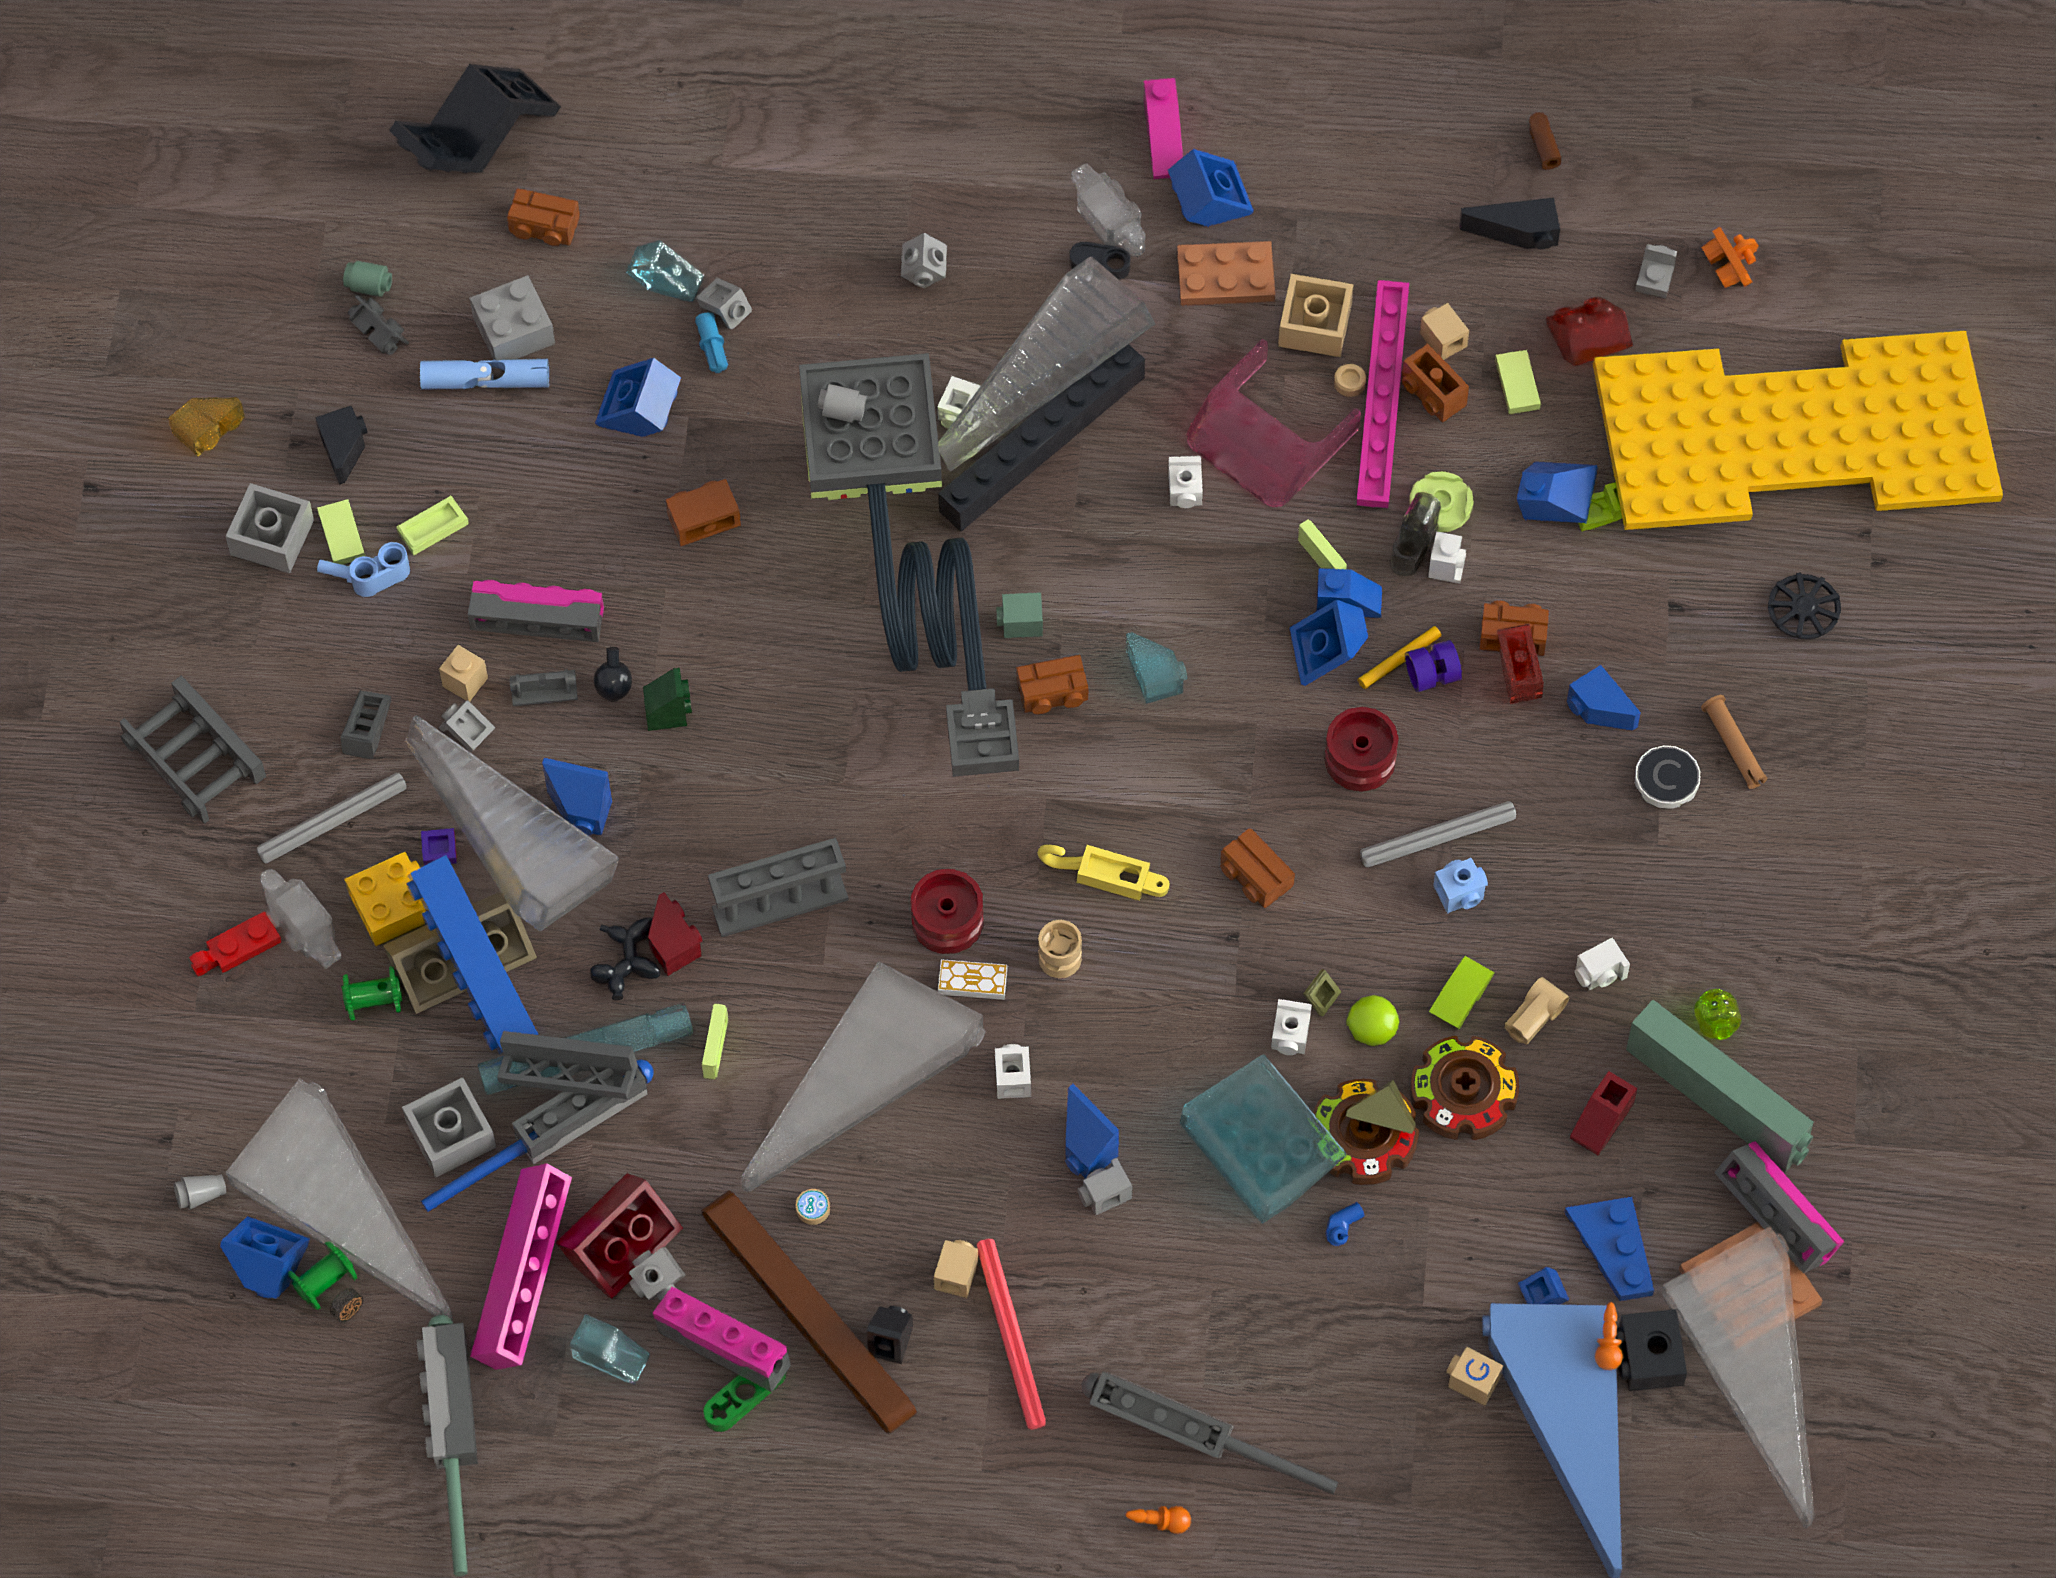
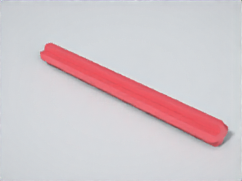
M993 1239L981 1240L977 1243L978 1255L1027 1427L1031 1430L1045 1426L1046 1419L996 1245Z

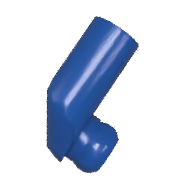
M1358 1202L1333 1213L1329 1217L1325 1234L1331 1245L1340 1246L1345 1244L1348 1240L1349 1224L1365 1216Z

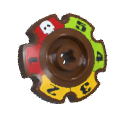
M1450 1036L1429 1046L1423 1052L1422 1061L1425 1065L1414 1066L1410 1085L1413 1107L1415 1109L1422 1108L1426 1111L1423 1116V1123L1437 1134L1457 1140L1461 1133H1468L1472 1140H1478L1500 1130L1507 1121V1114L1504 1111L1515 1110L1519 1094V1078L1516 1068L1504 1065L1506 1053L1496 1044L1477 1036H1472L1468 1043L1460 1042L1457 1036ZM1462 1085L1467 1086V1090H1462Z
M1353 1079L1338 1084L1336 1096L1332 1097L1324 1094L1314 1108L1310 1124V1134L1319 1138L1313 1142V1152L1319 1163L1335 1177H1339L1342 1173L1351 1175L1352 1183L1357 1185L1382 1183L1391 1179V1168L1399 1167L1405 1169L1415 1154L1419 1136L1417 1128H1414L1413 1133L1410 1134L1346 1117L1350 1106L1378 1089L1376 1086L1377 1081L1374 1079ZM1400 1092L1415 1122L1416 1112L1409 1100Z

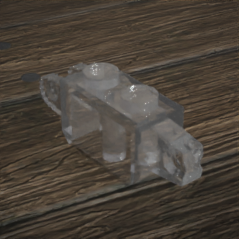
M1087 163L1074 169L1071 172V179L1078 190L1077 211L1105 245L1117 246L1121 244L1131 256H1142L1145 251L1144 241L1146 240V234L1140 226L1142 214L1136 203L1128 201L1119 182L1115 179L1111 180L1105 171L1098 174Z
M272 868L264 870L261 873L260 882L262 883V889L266 895L265 899L269 909L265 913L275 928L281 926L287 933L284 937L292 950L295 952L300 950L306 958L312 956L325 969L342 958L341 953L334 942L336 931L333 927V919L305 883L299 879H291L286 883L282 876L275 870H272Z

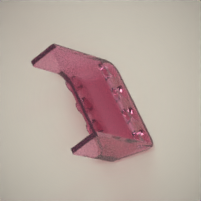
M1261 339L1210 391L1187 431L1186 440L1191 449L1264 504L1270 507H1280L1288 503L1359 430L1361 411L1354 408L1326 438L1319 442H1307L1238 391L1267 361L1268 342Z

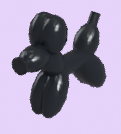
M651 917L637 920L628 930L622 926L613 925L608 927L603 924L600 926V931L607 933L615 942L623 944L624 959L619 961L614 967L608 964H597L590 969L592 980L601 984L608 983L609 991L613 994L612 1000L624 998L622 994L625 988L623 978L630 975L631 972L647 979H657L660 976V969L656 963L648 958L637 956L636 943L648 937L653 920Z

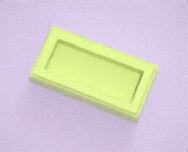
M1527 350L1496 355L1495 362L1508 413L1515 414L1539 410L1541 403Z
M449 496L398 525L396 528L412 554L416 555L469 523L468 518L453 497Z
M349 500L318 507L319 517L333 562L343 565L352 562L358 557L365 556Z
M1308 519L1299 525L1298 541L1320 568H1347L1345 561L1311 520L1309 521Z
M713 1005L702 1061L704 1078L715 1079L718 1076L728 1025V1013L725 1005Z

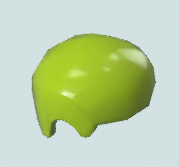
M1376 995L1360 998L1351 1006L1346 1019V1026L1349 1027L1354 1039L1369 1046L1386 1044L1395 1036L1399 1025V1017L1394 1006L1384 997Z

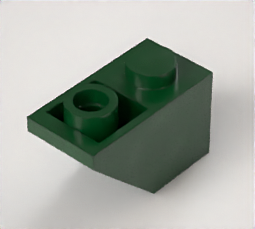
M673 668L643 687L648 731L687 726L686 714L692 713L688 679L681 680L680 668Z

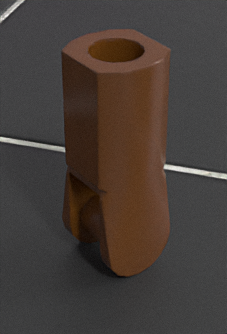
M1536 112L1529 118L1530 135L1542 169H1553L1561 165V155L1547 116L1544 113Z

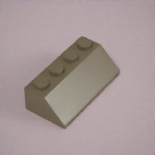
M505 890L472 904L506 972L537 958L515 903ZM427 925L383 945L391 966L394 967L396 976L398 975L400 985L416 1014L467 991L466 989L460 991L452 975L456 969L451 959L445 961L437 946V943L441 940L436 930L430 931Z

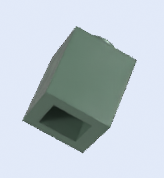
M1041 593L1002 594V606L996 607L997 626H1003L1004 638L1043 636Z

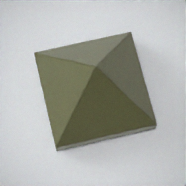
M1321 969L1303 995L1312 1004V1007L1319 1016H1324L1342 991L1329 974Z

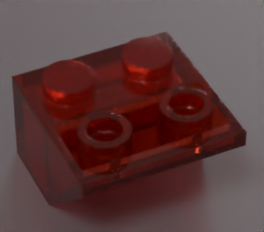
M1601 297L1589 298L1583 302L1584 305L1576 308L1563 307L1557 309L1554 312L1555 315L1545 318L1564 360L1574 366L1592 361L1595 357H1604L1633 347L1625 311Z

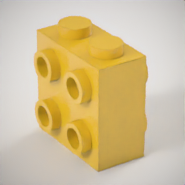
M406 852L345 879L348 894L375 947L425 924L421 913L426 910L420 899L414 901L406 886V883L410 882L408 875L419 869L420 866L416 860L410 862Z

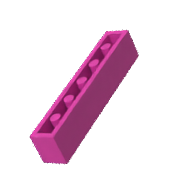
M547 1163L524 1168L520 1171L470 1357L495 1370L520 1366L523 1363L572 1177Z

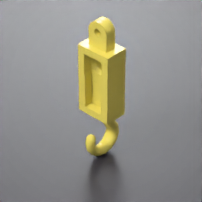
M1042 845L1037 851L1039 859L1049 867L1079 870L1076 882L1139 901L1142 893L1163 897L1169 891V880L1163 875L1149 872L1150 863L1089 845L1086 846L1084 855L1081 857H1060L1065 854V849L1056 845ZM1125 871L1138 875V882L1134 884L1120 880L1121 872Z

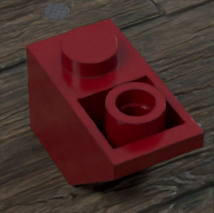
M665 892L658 896L648 940L651 953L667 976L702 956L700 943L703 942V939L694 925L688 926L683 919L685 913L676 900L670 901Z
M1608 1071L1590 1097L1570 1135V1139L1599 1156L1633 1107L1638 1088Z

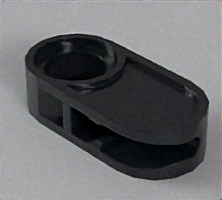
M1079 242L1070 250V267L1077 274L1108 280H1121L1130 272L1131 257L1123 248L1092 242ZM1118 258L1124 262V266L1119 269H1112L1107 263L1110 259Z

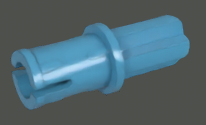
M705 312L695 318L701 338L699 345L705 351L709 369L715 373H721L728 367L723 349L724 338L719 335L715 315Z

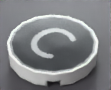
M1662 745L1650 749L1641 756L1636 765L1634 783L1647 803L1658 808L1673 809L1694 798L1699 789L1701 771L1697 761L1687 751L1676 746Z

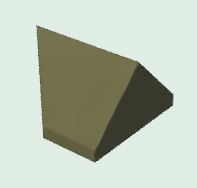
M1394 1080L1350 1106L1346 1113V1117L1410 1134L1413 1133L1415 1128V1122Z

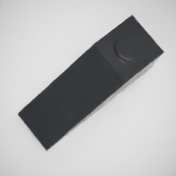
M1554 197L1461 208L1459 227L1462 231L1524 249L1537 248L1544 250L1552 246H1558L1560 225Z

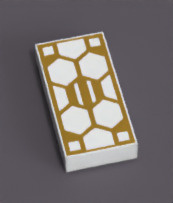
M941 959L938 995L1005 1000L1008 965Z

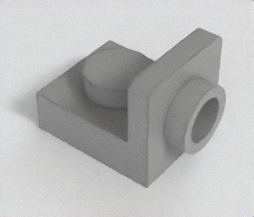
M1647 244L1635 291L1666 299L1675 267L1677 251L1663 245Z
M716 278L696 297L700 307L720 315L725 326L731 330L752 311L742 289L719 278Z
M468 700L459 706L453 703L441 715L445 721L438 727L442 732L448 730L470 752L495 729Z

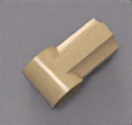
M1539 978L1528 991L1525 1002L1505 1023V1029L1518 1043L1527 1045L1549 1019L1553 1021L1558 1017L1567 1005L1569 996L1545 978Z

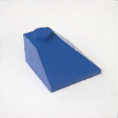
M1534 462L1523 471L1517 495V502L1525 520L1586 523L1598 466Z
M1335 600L1290 627L1301 685H1308L1355 656L1368 638L1362 608Z
M544 758L542 765L547 793L569 828L582 835H602L612 804L608 772Z
M1072 1084L1068 1087L1065 1162L1075 1175L1081 1174L1086 1179L1091 1172L1105 1168L1111 1163V1160L1118 1157L1119 1130Z
M247 1216L221 1240L220 1247L245 1288L255 1291L261 1297L276 1299L289 1287L291 1281L288 1277V1272L292 1271L295 1274L310 1238Z

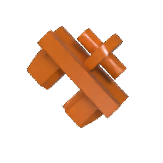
M1721 227L1713 230L1715 238L1701 248L1711 265L1726 256L1730 261L1715 270L1723 286L1727 288L1741 281L1745 287L1752 283L1740 260L1745 259L1748 264L1756 261L1753 255L1758 249L1756 240L1753 238L1744 240L1743 236L1739 234L1734 237L1733 240L1736 245L1732 247Z

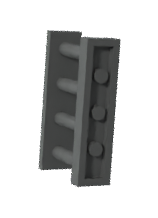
M181 675L171 683L175 694L172 697L173 701L136 729L123 718L119 721L123 732L120 737L130 751L133 752L136 749L183 800L181 805L191 817L197 815L205 824L209 821L205 806L207 802L240 777L246 778L248 776L255 784H258L266 778L262 761ZM180 711L183 713L188 711L194 717L192 719L193 723L156 751L144 740V738ZM208 732L214 739L212 741L213 745L176 773L164 761L200 733L206 734ZM228 754L234 760L233 767L196 795L184 783L220 755L226 756Z
M836 837L709 874L708 881L716 905L712 906V911L721 938L848 901V895L840 873L846 872V865Z

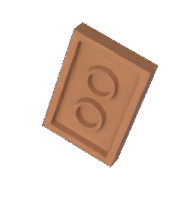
M1271 241L1177 245L1181 306L1275 302Z

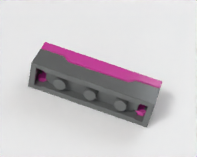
M495 580L473 581L468 620L470 630L599 642L604 605L602 593H597L591 589L576 591L566 590L559 586H548L545 588L534 587L527 583H516L513 585L499 583Z
M1756 1141L1733 1150L1714 1172L1803 1273L1827 1263L1844 1243L1843 1239Z
M674 1287L669 1289L653 1311L660 1334L773 1392L791 1366L784 1344Z

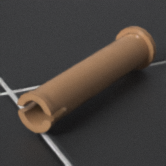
M1723 695L1714 696L1703 703L1701 709L1703 712L1708 713L1744 777L1748 788H1757L1761 786L1758 780L1764 784L1767 781V776L1763 773L1724 703L1725 697Z

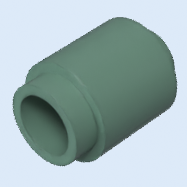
M363 261L349 262L344 271L343 284L344 287L350 288L352 292L382 297L384 292H389L391 288L392 274L388 273V268L384 265Z

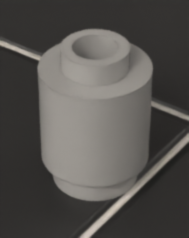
M829 384L827 390L821 389L817 408L823 409L822 416L851 423H853V420L862 421L867 396L859 394L860 391Z

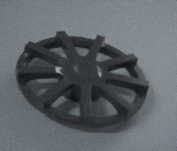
M1798 572L1796 575L1786 577L1775 584L1769 596L1768 611L1773 623L1783 633L1798 639H1815L1827 634L1835 627L1841 613V602L1839 593L1825 581V578ZM1797 581L1799 594H1795L1786 585ZM1803 581L1816 583L1810 593L1805 592ZM1821 587L1830 594L1821 598H1815ZM1782 591L1792 601H1776L1774 599L1777 593ZM1834 601L1835 613L1823 609L1819 605ZM1774 608H1791V611L1778 620ZM1815 615L1826 616L1832 619V621L1823 629ZM1793 617L1799 620L1796 633L1783 626L1784 623ZM1811 620L1817 633L1802 634L1804 622Z

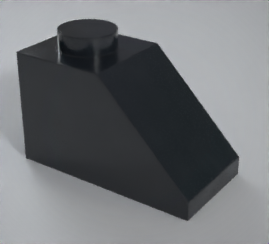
M352 405L315 417L319 435L339 485L346 482L365 448L363 434L368 433L362 415L356 417Z
M898 1306L878 1307L867 1328L868 1351L873 1357L902 1364L913 1329L912 1314H908L907 1310Z

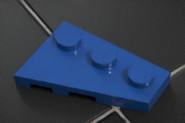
M1632 1197L1566 1207L1565 1215L1570 1223L1572 1222L1576 1227L1585 1247L1591 1251L1599 1264L1598 1268L1618 1300L1624 1301L1653 1296L1654 1288Z

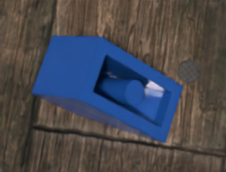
M1319 568L1316 611L1335 600H1339L1362 608L1364 617L1381 618L1382 586L1353 570Z
M1602 665L1569 685L1567 704L1570 710L1576 716L1580 715L1586 723L1632 731L1638 727L1641 712Z

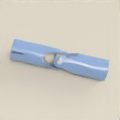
M548 359L484 360L477 363L465 360L421 361L420 385L421 389H466L475 386L482 388L549 387ZM492 368L503 370L504 375L497 380H493Z

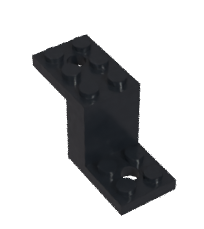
M469 64L431 123L395 121L389 131L397 138V144L403 149L412 152L418 158V164L426 170L482 173L520 115L555 116L561 106L521 69Z

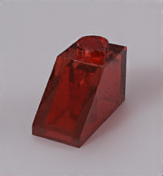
M1524 624L1497 630L1503 676L1510 704L1542 698L1544 681L1530 625Z

